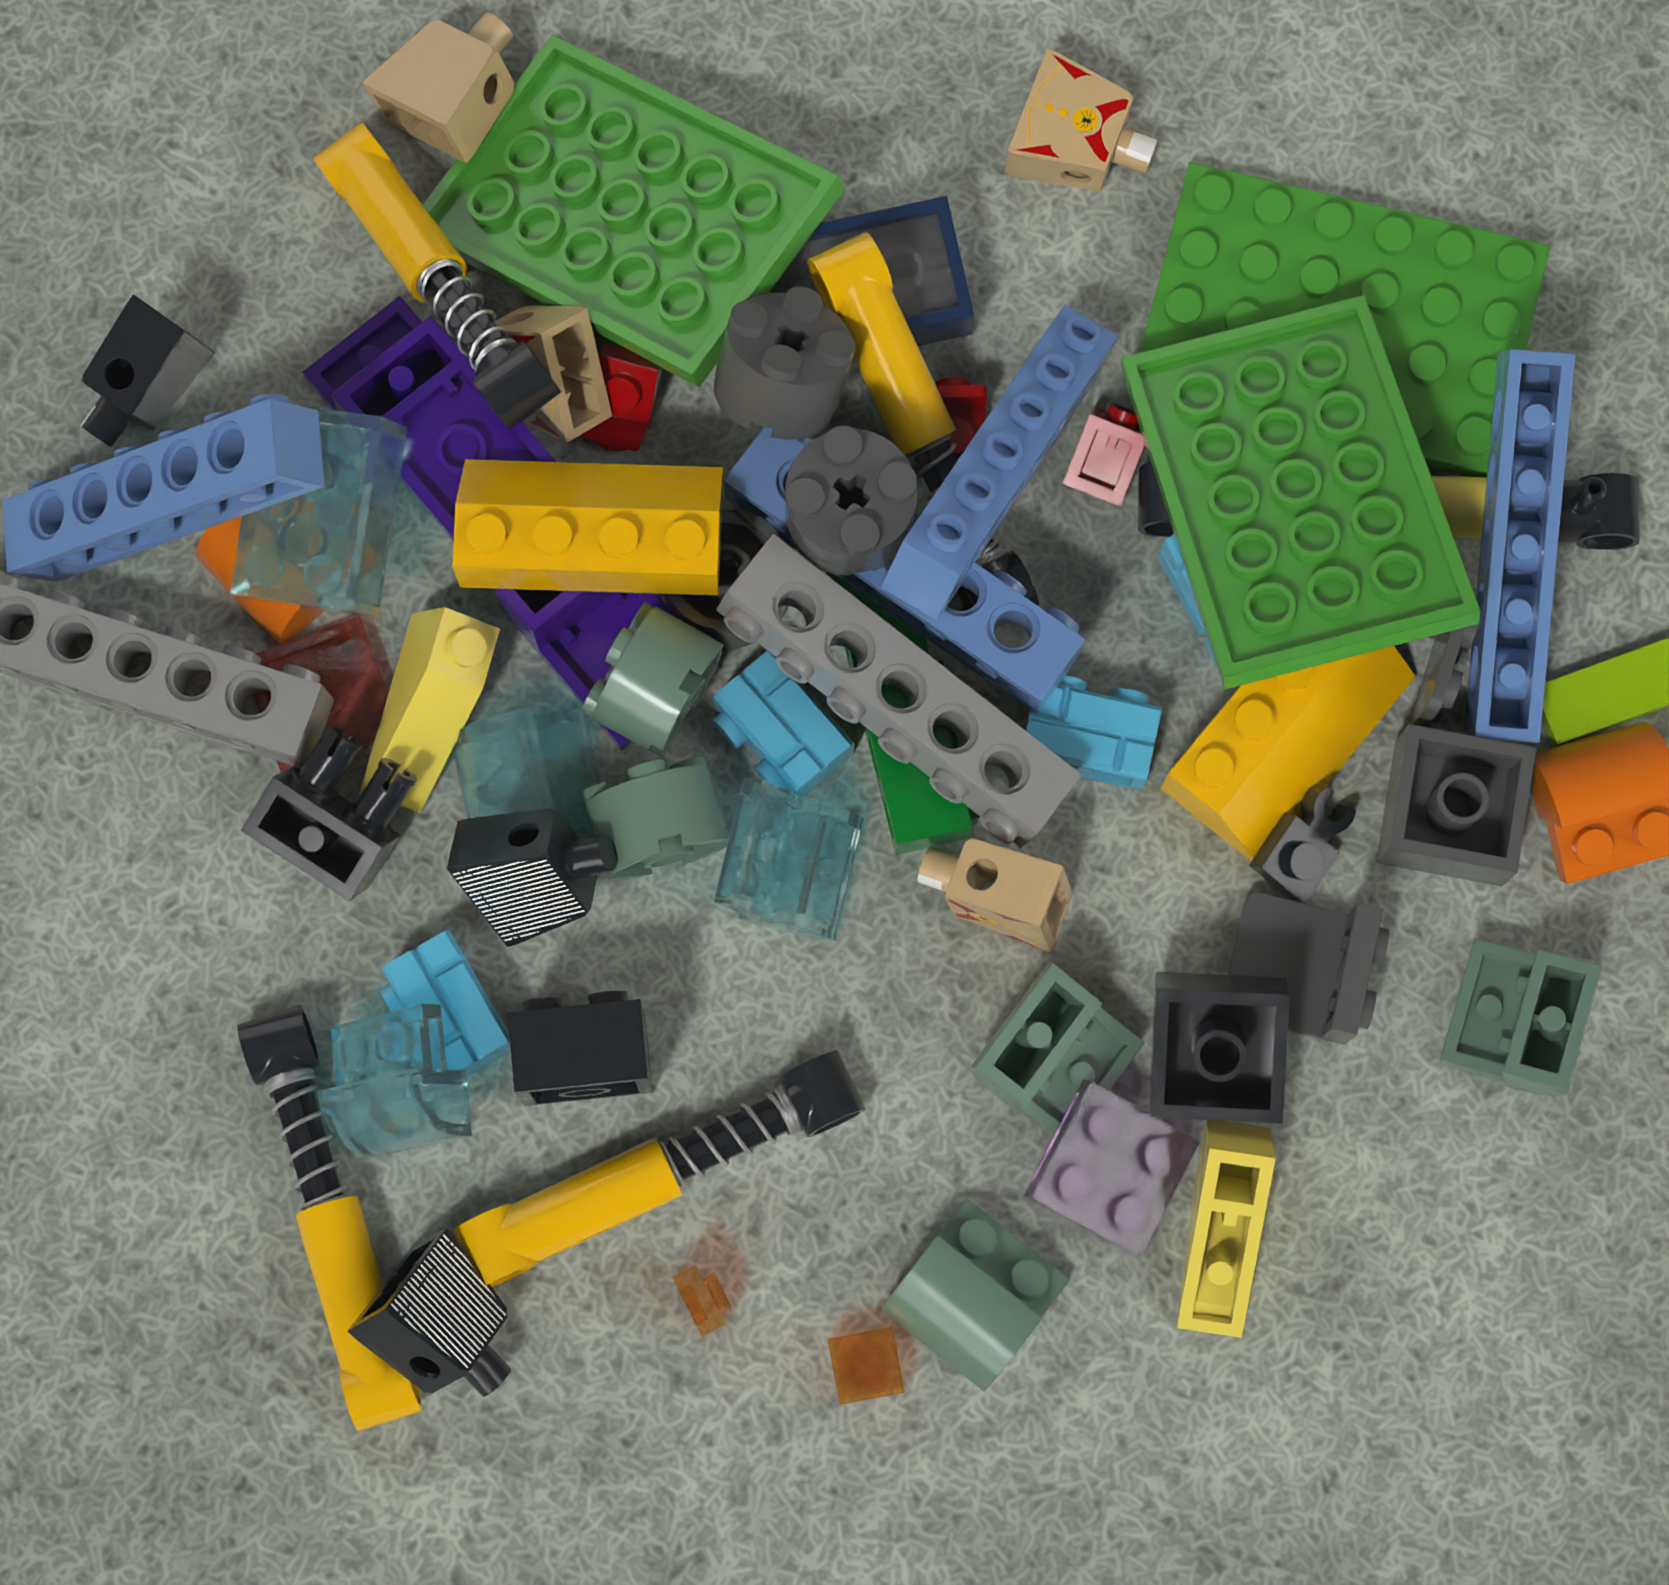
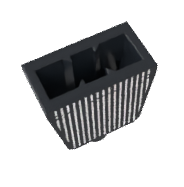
M133 294L82 376L81 382L97 392L101 397L80 426L111 448L132 418L154 430L216 352Z
M545 808L466 818L457 821L447 870L505 945L509 947L586 916L592 907L597 875L613 871L616 868L617 854L614 843L608 834L599 833L579 839L559 811Z
M445 1228L407 1252L348 1330L357 1341L423 1392L434 1393L464 1377L484 1397L497 1389L511 1372L510 1366L488 1345L508 1318L507 1307L491 1285L485 1284L480 1270L448 1228Z

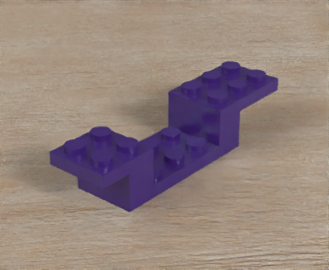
M398 296L302 371L306 381L383 471L388 467L393 470L452 541H454L455 503L465 459L556 462L523 422L511 431L504 425L471 379L476 376V371L471 367L468 358L460 352L456 344L431 316L422 322L401 296ZM494 589L504 614L582 705H584L586 698L598 679L605 680L612 666L605 662L606 656L620 631L624 627L629 629L643 603L646 602L673 615L656 593ZM718 665L716 666L712 676H714L718 672ZM598 723L620 750H623L632 742Z

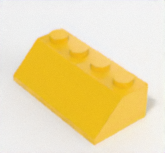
M465 459L455 503L452 568L460 588L719 595L723 467Z
M1395 646L1241 685L1170 770L1160 789L1249 861H1252L1283 814L1301 818V803L1305 793L1314 785L1327 786L1416 676Z

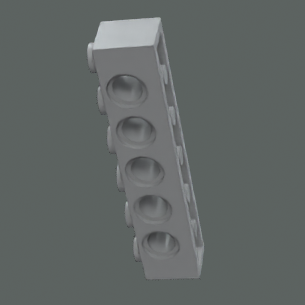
M774 533L728 589L716 609L725 617L724 623L734 635L748 643H759L776 657L775 662L783 673L796 682H809L828 697L827 704L839 717L854 724L860 722L879 737L878 743L889 756L901 763L908 764L911 762L930 777V785L939 795L956 804L964 803L982 817L980 822L984 829L1004 843L1010 844L1014 842L1022 848L1034 838L1082 775ZM791 606L799 610L804 616L806 626L794 628L784 623L779 616L778 607ZM838 645L849 649L856 659L857 667L844 668L838 665L832 659L829 647ZM891 685L900 689L907 699V708L900 709L889 705L882 696L881 686ZM933 725H944L950 728L957 737L958 748L949 749L940 745L934 737ZM986 764L996 765L1006 773L1009 781L1008 789H999L987 780L984 772Z
M0 573V673L302 769L321 738L335 700L323 685L319 684L321 677L318 674L292 664H285L282 672L260 665L261 657L236 646L226 645L223 653L202 647L203 640L200 637L179 628L166 627L164 635L142 628L143 620L118 609L108 608L105 616L84 610L85 602L61 591L49 590L47 597L27 592V584L21 580ZM30 617L34 618L33 628L26 637L20 640H11L12 630L20 620ZM84 636H93L92 646L84 656L77 659H69L70 648L77 639ZM143 654H151L152 662L149 669L139 677L128 678L127 670L132 660ZM199 673H211V682L205 692L194 697L186 696V687L192 677ZM260 691L271 692L270 703L262 713L253 716L245 715V704L253 694Z

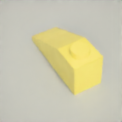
M446 607L411 614L360 794H362L378 768L381 758H388L401 765L394 778L399 772L402 774L405 769H408L417 777L415 785L411 786L399 808L421 813L483 690L499 635V628Z
M1220 1120L1205 1121L1195 1177L1177 1318V1328L1242 1338L1276 1159L1271 1128Z

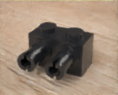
M327 723L324 733L302 769L294 766L272 777L241 831L343 898L351 901L370 887L400 839L401 835L391 828L389 822L411 786L415 785L417 777L411 771L405 769L402 774L399 772L394 778L401 765L391 759L381 758L378 768L356 804L349 802L338 794L335 787L357 751H360L363 742L354 734H351L348 739L346 737L343 738L347 731L346 729L334 723Z

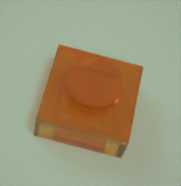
M694 1265L672 1277L703 1339L727 1327L721 1313L732 1307L715 1273L702 1278L697 1266Z
M893 1327L827 1339L839 1405L905 1393Z

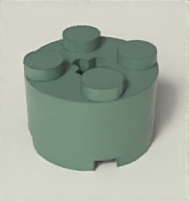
M645 602L634 617L629 629L624 627L616 637L605 659V662L612 666L605 680L599 678L595 683L581 711L591 716L598 723L663 757L684 727L681 722L691 707L695 708L720 660L721 649L724 645L656 606L653 607Z
M704 756L679 761L671 765L668 770L664 759L647 761L627 770L630 781L621 784L618 781L603 782L582 791L594 835L599 833L608 834L615 846L617 865L613 871L607 872L608 878L611 881L630 880L653 874L651 868L665 866L680 860L683 865L701 860L728 846L727 841H730L719 799Z

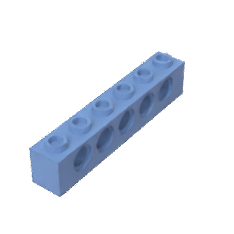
M1064 304L903 540L883 581L882 589L936 621L939 619L1090 390L1119 335Z
M1514 349L1498 351L1476 600L1480 608L1481 618L1471 646L1464 732L1471 736L1493 740L1540 743L1575 354Z
M259 395L253 397L250 400V406L234 412H216L206 415L203 418V424L190 429L164 431L158 435V441L145 446H130L114 451V458L100 463L75 465L70 469L71 474L56 480L45 479L29 483L27 491L2 500L7 573L47 581H61L325 487L319 411L290 403V398L286 395Z
M763 427L723 480L725 499L739 509L751 511L764 518L776 529L782 539L796 548L787 524L785 486L793 461L801 450L813 440L809 437L789 440L771 437L773 429ZM853 496L850 499L840 498L841 509L847 510L853 503L862 507V498L858 496ZM917 512L915 515V522L920 517V515ZM976 563L960 587L972 592L977 603L966 611H955L946 607L937 621L881 588L891 567L890 564L876 571L870 570L852 573V575H836L1036 715L1080 656L1085 642V638L1077 633L1080 629L1079 625L1066 613L1052 606H1049L1046 611L1024 597L1027 591L1015 578L1001 570H996L992 575ZM1014 623L1025 629L1029 636V641L1021 647L1008 648L999 643L994 631L1003 624Z

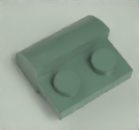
M1475 938L1440 1058L1441 1065L1505 1082L1506 1087L1519 1091L1547 1096L1567 1095L1602 971V965L1537 949L1536 954Z
M1048 963L971 1065L970 1071L998 1099L1006 1105L1015 1107L1061 1145L1070 1146L1145 1042L1101 1008L1103 1003L1054 963Z
M966 1198L881 1308V1311L985 1392L1033 1332L1070 1279Z

